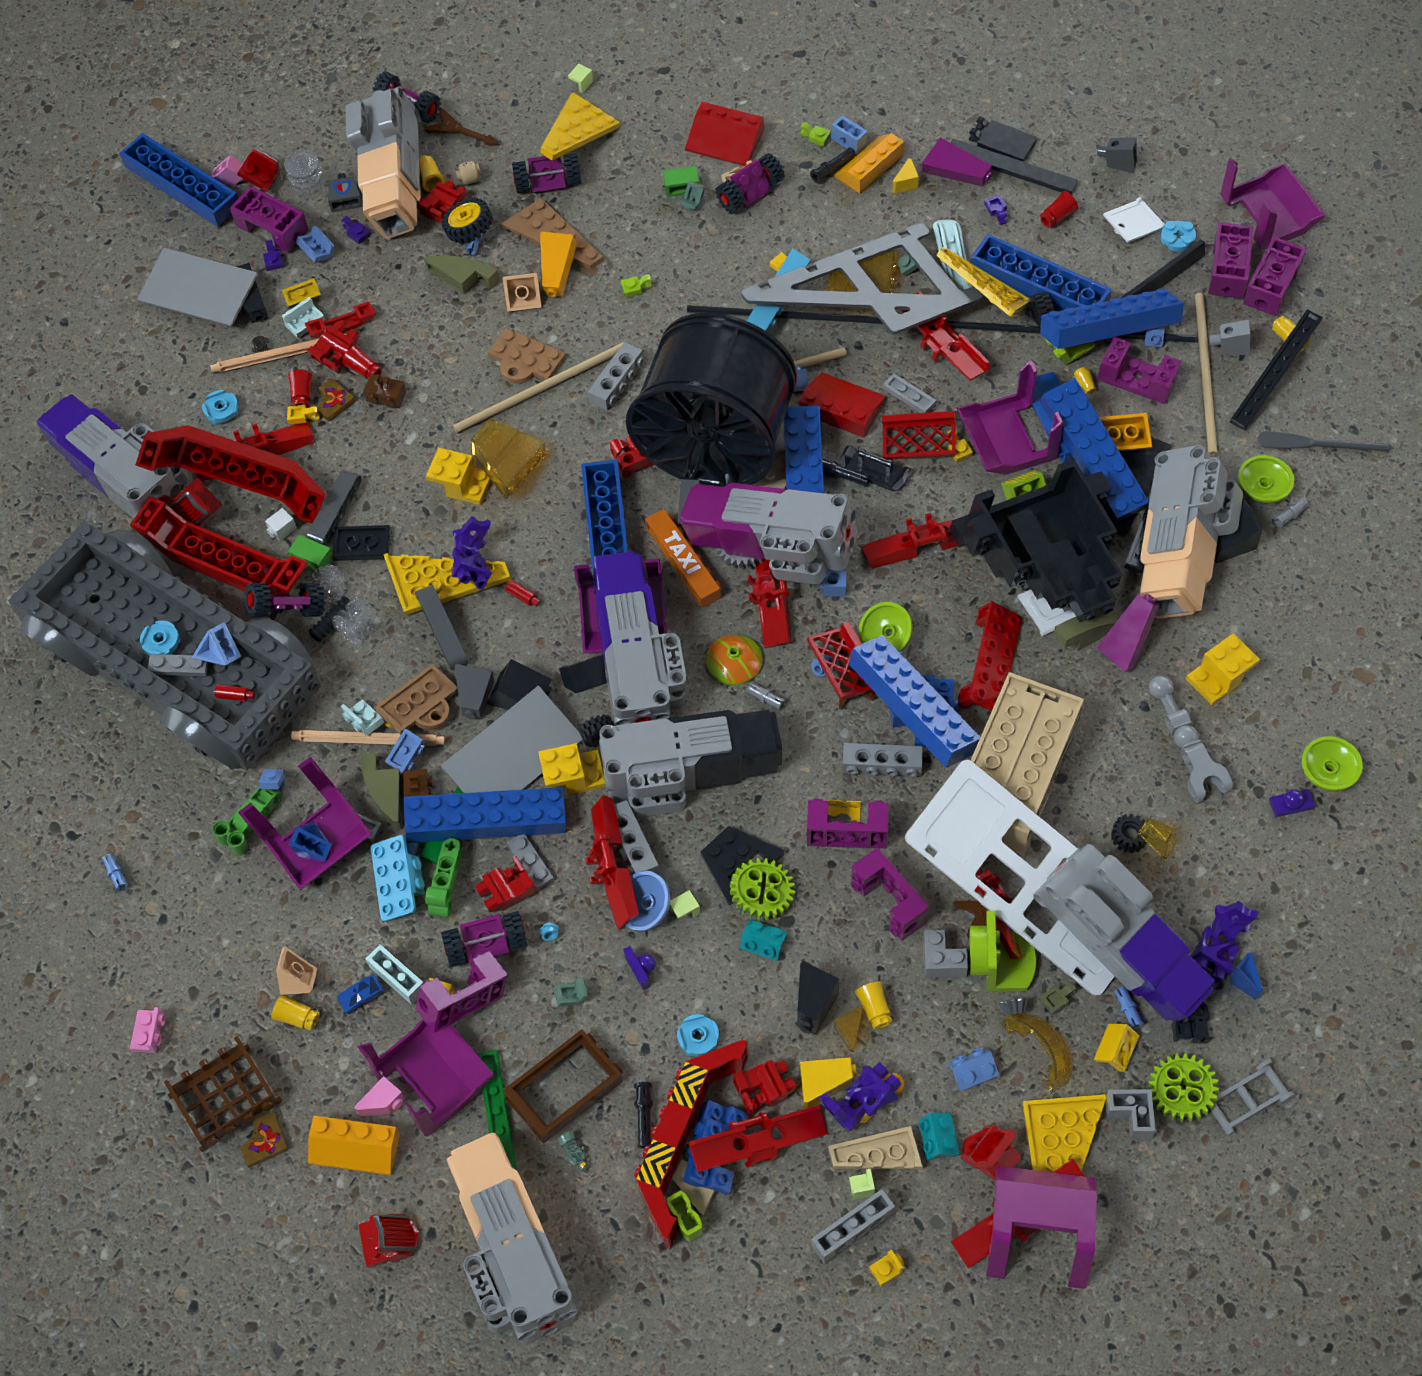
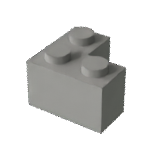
M924 930L925 978L966 977L968 969L967 949H946L945 930Z
M1151 1089L1108 1090L1106 1094L1107 1119L1129 1118L1130 1139H1152L1155 1133V1121Z

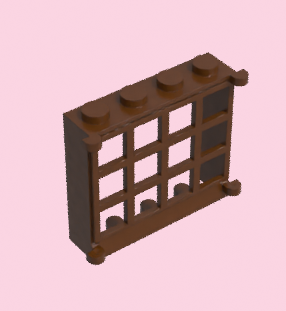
M238 1036L234 1038L238 1045L228 1051L224 1047L220 1048L217 1051L219 1057L211 1062H208L207 1059L201 1060L199 1062L200 1069L192 1074L188 1070L182 1072V1080L173 1086L168 1080L164 1082L170 1092L167 1095L170 1099L173 1098L190 1128L202 1145L199 1147L201 1152L215 1145L223 1136L234 1133L237 1127L253 1121L256 1115L262 1111H268L274 1104L277 1105L282 1102L280 1096L275 1098L247 1052L250 1050L249 1045L244 1046ZM245 1056L251 1067L237 1075L231 1064ZM228 1067L234 1078L220 1086L214 1075ZM255 1072L261 1083L247 1091L241 1079ZM211 1078L217 1089L203 1097L197 1086ZM237 1082L243 1094L230 1102L224 1090ZM264 1087L269 1096L255 1104L250 1095ZM193 1089L199 1100L185 1108L179 1097ZM220 1093L226 1105L212 1113L206 1101ZM247 1098L252 1107L238 1115L233 1106ZM203 1105L209 1116L195 1124L189 1112ZM229 1109L234 1118L220 1126L215 1117ZM212 1120L216 1130L202 1137L198 1128Z

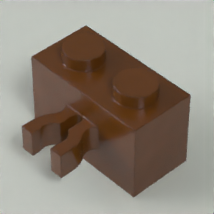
M377 374L370 375L363 390L366 401L372 404L385 405L389 408H400L406 395L404 381L382 377Z
M427 769L403 771L404 797L433 795V793H430V787H433V777L429 776Z

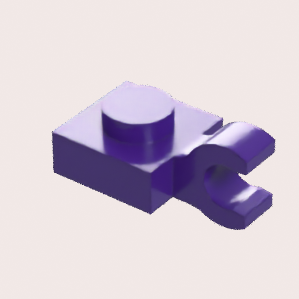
M997 195L985 199L984 205L990 215L996 214L1000 225L1007 223L1005 219L1007 217L1005 212L1007 211V205L1002 197Z
M348 216L341 219L345 223L342 226L347 230V236L356 243L360 244L371 235L370 230L359 221L354 224Z
M272 240L265 241L268 253L263 254L266 270L284 268L280 250L275 251Z

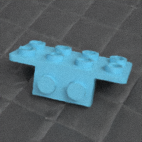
M402 835L372 844L371 854L381 920L389 921L414 913L416 911L414 896L425 895V883L421 871L422 863L419 856L408 854L406 838Z

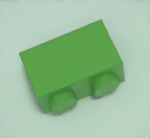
M696 166L663 171L666 197L684 195L689 181L699 184Z
M298 535L287 551L289 557L292 555L307 561L308 565L306 568L313 573L323 574L333 560V554L329 547L302 535Z

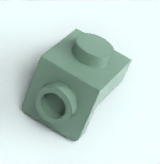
M689 181L684 198L681 199L680 204L689 210L699 207L705 186Z
M908 254L896 260L904 276L918 268Z
M578 978L575 983L556 984L553 988L558 1007L581 1005L588 995V988L584 984L583 978Z

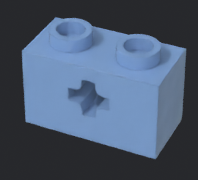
M842 115L831 125V139L847 149L851 147L854 150L853 153L855 152L857 155L868 144V131Z

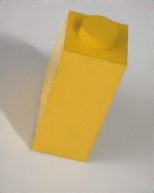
M850 1057L800 1062L804 1109L820 1103L819 1097L822 1094L826 1093L831 1097L852 1085L853 1077H856L855 1064L851 1065Z

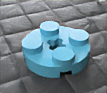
M1167 221L1161 231L1160 239L1163 245L1165 243L1168 246L1169 250L1183 252L1195 243L1196 231L1191 222Z
M224 390L214 391L206 397L207 400L202 404L205 417L213 424L227 422L238 416L239 404L235 395L231 392L229 394ZM218 405L224 406L221 409H217Z
M156 621L154 625L145 627L140 635L142 648L149 656L150 654L172 655L180 641L177 629L168 621ZM163 636V641L157 642L156 638Z
M691 1015L684 1019L677 1031L678 1043L688 1056L698 1057L717 1048L719 1041L718 1027L712 1019L710 1020L704 1015ZM696 1031H699L700 1034L704 1033L700 1040L692 1037L695 1036Z

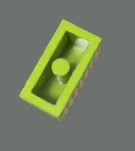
M1032 470L1002 482L1001 485L1006 500L1044 487L1046 483L1043 473Z

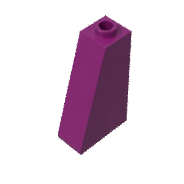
M941 137L922 162V171L924 173L978 186H983L985 182L991 179L993 174L992 165Z
M1148 593L1146 595L1138 594L1097 647L1100 652L1124 672L1133 671L1159 608L1155 603L1156 599Z

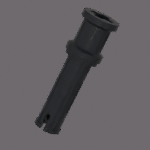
M849 147L829 162H823L817 169H812L810 171L812 180L819 184L824 177L832 175L833 170L855 157V152L851 154L854 150Z
M822 457L823 473L828 474L829 477L837 476L864 487L867 486L868 479L870 478L869 475L839 466L836 461L830 462Z
M650 1082L634 1084V1089H636L634 1106L638 1109V1148L645 1149L646 1145L651 1144L650 1108L653 1106V1101L651 1100L653 1084Z

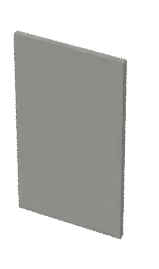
M163 248L137 300L138 302L232 327L258 273Z
M537 686L444 762L441 767L463 793L523 790L543 773L538 751L574 743L578 744L583 739L578 730L544 693L542 688Z

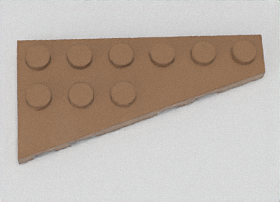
M542 198L501 223L502 229H509L519 237L522 235L538 246H541V232L574 235L577 246L573 262L591 270L604 261L603 256Z

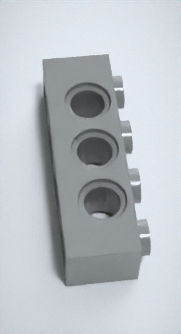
M624 342L589 389V403L606 411L611 405H614L618 395L625 390L628 381L633 379L636 370L643 365V350Z
M844 743L843 773L850 775L862 773L870 776L884 774L890 777L897 775H906L907 777L921 776L922 746ZM859 759H866L867 761L860 762ZM879 760H885L887 762L880 763ZM901 760H902V761H905L906 763L900 764V763H898V761H901Z
M625 800L615 804L618 825L627 824L623 828L619 827L622 838L619 852L623 861L627 860L629 863L627 868L629 869L630 876L641 871H651L659 874V865L628 801ZM628 840H634V841H635V842L632 843V844H627V843H626ZM637 856L643 857L641 860H634Z
M881 1189L811 1239L812 1248L825 1264L892 1216L895 1212V1205L883 1189Z

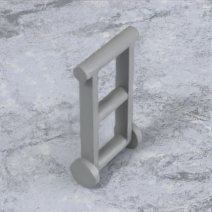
M1271 1059L1259 1064L1256 1067L1258 1071L1216 1095L1218 1102L1237 1091L1251 1111L1229 1123L1216 1102L1211 1101L1214 1104V1108L1210 1109V1111L1228 1136L1235 1132L1233 1128L1274 1103L1279 1101L1281 1104H1284L1296 1095L1293 1091H1287L1270 1067L1273 1064ZM1266 1074L1279 1094L1258 1106L1244 1086Z

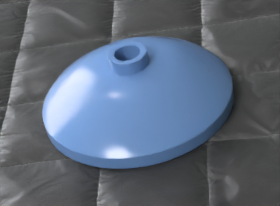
M641 871L630 876L639 915L630 919L625 924V926L635 931H647L656 927L664 919L670 905V890L666 881L654 872Z

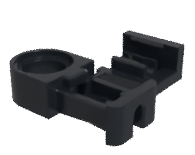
M1202 1002L1199 1006L1203 1010V1015L1198 1016L1193 1012L1188 1017L1186 1023H1180V1020L1172 1022L1174 1042H1177L1179 1039H1192V1043H1209L1213 1037H1209L1207 1022L1210 1020V1016L1205 1002Z

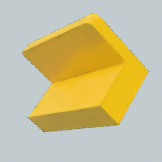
M315 278L282 290L287 307L298 304L308 297L312 299L321 295Z
M1108 1024L1094 1060L1096 1062L1109 1063L1118 1072H1125L1140 1035L1127 1024Z

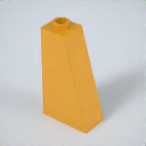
M541 232L542 287L546 295L550 297H563L577 246L574 235Z

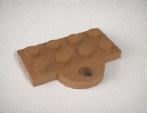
M508 328L504 329L488 351V357L501 362L500 371L502 377L514 384L527 382L533 376L545 381L555 374L566 358L564 352ZM511 372H517L515 376L509 375Z
M432 663L377 704L375 711L400 735L404 729H409L413 725L426 730H434L443 726L448 720L449 706L447 700L458 692V687ZM439 715L441 719L436 721L431 716Z

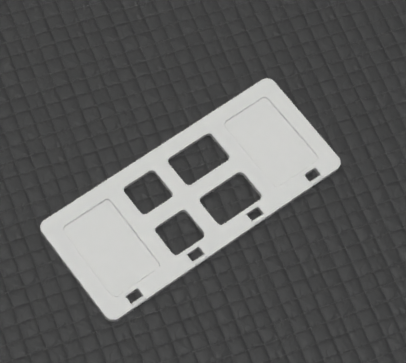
M964 760L960 762L905 835L906 842L968 894L977 899L989 911H995L996 917L1018 935H1021L1029 944L1068 976L1077 981L1090 994H1102L1114 978V975L1058 919L1050 931L1045 934L1023 915V912L1034 899L1033 894L1047 881V877L1057 868L1062 859H1068L1078 848L972 761ZM1016 819L1020 820L1051 847V850L1037 869L1030 866L1002 842V837ZM928 845L937 852L934 857L925 851ZM989 854H993L1025 881V885L1011 904L1004 901L975 876V873ZM977 886L986 892L983 898L974 891ZM1026 927H1029L1036 933L1033 938L1024 932ZM1076 967L1085 973L1082 979L1073 972Z

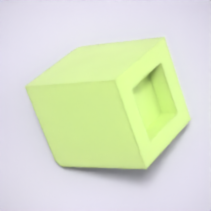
M578 64L568 75L570 80L579 84V92L581 93L593 82L592 70L581 64Z
M690 890L670 900L669 909L676 914L677 918L680 919L691 913L693 918L700 915V906Z
M866 1169V1174L849 1177L853 1200L868 1198L875 1194L871 1169Z

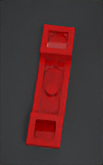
M368 301L353 306L354 311L326 321L318 318L304 324L311 338H320L328 325L333 326L337 321L342 322L346 326L344 334L367 323L376 316V313Z

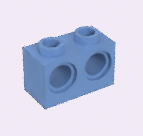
M846 568L841 571L827 570L824 580L819 583V589H823V596H846Z

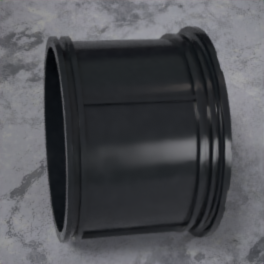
M695 313L683 316L672 322L664 331L641 392L628 408L625 421L628 435L642 455L655 466L678 479L699 480L703 485L725 487L730 483L753 485L766 477L773 466L775 458L774 445L797 382L795 363L787 349L775 337L748 321L718 313Z

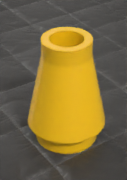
M1081 367L1074 372V378H1076L1087 395L1096 391L1089 369Z

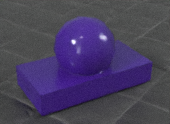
M1291 789L1285 794L1269 798L1275 817L1313 810L1315 807L1309 789L1300 791Z
M631 946L625 948V959L641 988L644 990L649 988L650 982L646 974L651 973L656 966L654 957L645 953L637 958Z

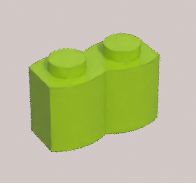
M680 1190L668 1197L667 1203L670 1215L676 1217L684 1239L691 1242L702 1236L703 1229L700 1217L692 1210L688 1196Z

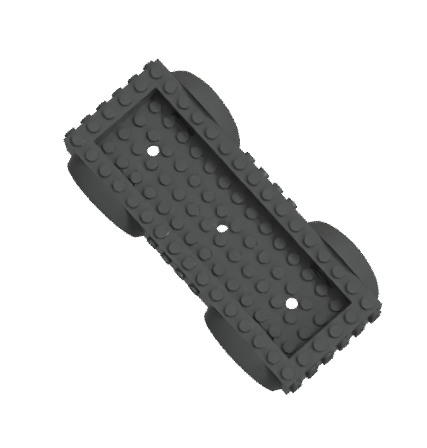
M85 521L81 526L77 527L75 532L63 542L59 549L52 553L50 558L8 600L22 622L20 631L53 652L52 655L60 662L65 660L89 676L100 674L161 714L160 723L193 744L195 751L201 755L205 752L231 769L243 768L248 771L321 687L316 668L309 653L297 637L287 628L267 618L241 620L227 611L222 604L214 603L208 595L198 593L197 589L192 585L187 586L179 577H173L160 554L141 536L131 531L116 530L103 533ZM156 621H168L174 625L180 635L179 645L172 655H193L207 631L225 622L241 657L227 665L208 662L207 676L155 675L148 670L150 656L142 648L140 635L148 625L152 626ZM163 636L156 638L157 642H161L164 639ZM219 684L248 688L249 691L255 692L254 700L248 699L247 702L215 698V687Z

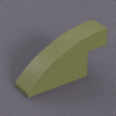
M445 255L424 258L427 271L462 294H465L477 282L490 290L499 282L496 269L473 259Z
M1113 609L1112 612L1106 615L1103 613L1097 615L1091 621L1084 620L1079 622L1077 617H1074L1055 626L1054 635L1064 648L1073 644L1079 651L1106 636L1120 616Z
M376 753L360 754L363 778L375 806L394 828L402 830V775L399 772V768L379 770V760Z

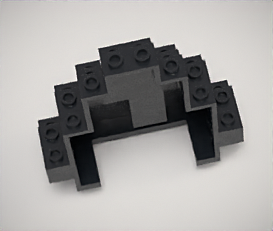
M1072 459L1057 466L1049 485L992 505L995 497L993 490L985 491L975 495L968 515L952 520L949 531L958 547L967 546L972 557L983 555L996 578L1003 576L1009 587L1017 585L1021 586L1022 590L1030 588L1037 600L1041 598L1046 599L1051 610L1055 608H1062L1064 612L1071 610L1079 622L1084 620L1091 621L1097 615L1102 613L1106 615L1114 609L1117 599L1111 589L1119 585L1123 575L1109 552L1117 530L1104 510L1112 488L1102 471L1085 477L1075 459Z

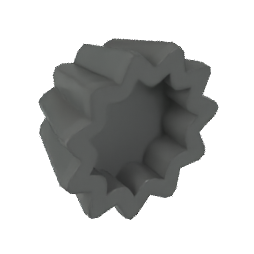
M1028 999L1000 1001L998 1005L1004 1015L1025 1013Z

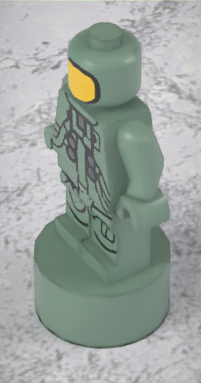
M572 1131L564 1133L557 1141L561 1148L564 1147L568 1153V1156L565 1157L566 1160H569L573 1166L578 1165L581 1171H586L588 1165L584 1161L587 1158L584 1147L579 1148L577 1146L576 1138Z

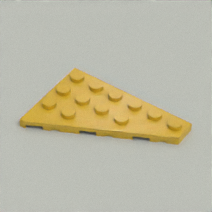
M573 92L543 142L540 153L553 161L618 129L620 122Z
M945 247L939 249L936 256L943 263L950 266L967 283L973 285L991 303L997 305L1009 316L1012 317L1030 305L1029 297Z
M383 554L405 616L422 610L415 591L429 585L434 586L441 603L481 591V589L476 588L475 584H463L459 582V579L452 577L453 559ZM486 560V568L492 572V575L484 589L511 580L505 562H490Z
M1106 1094L1022 1102L1032 1170L1052 1172L1067 1161L1074 1159L1082 1171L1106 1101Z

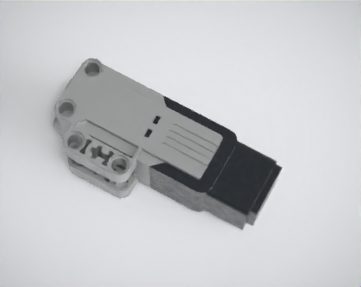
M723 710L617 726L605 725L600 729L599 744L608 797L612 798L614 803H620L625 800L629 801L630 808L635 817L682 811L686 807L685 791L738 784L745 777L777 773V766L782 765V744L776 713L769 710L736 714L731 710ZM680 798L681 800L675 801L673 799Z

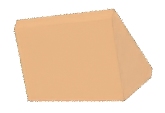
M537 273L503 277L507 312L542 308Z
M285 946L282 948L276 969L280 995L310 993L317 972L316 967Z

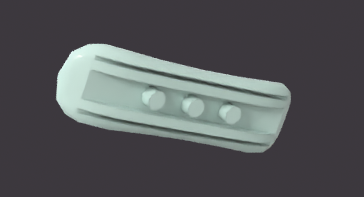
M955 220L935 221L933 230L938 249L945 247L967 260L960 224ZM941 261L942 270L959 290L972 287L961 275Z

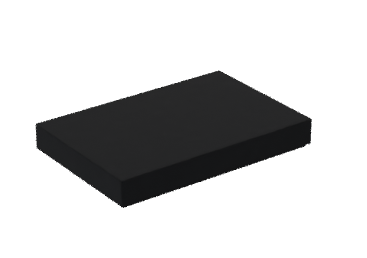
M390 525L335 527L333 560L385 559L383 554L389 553Z

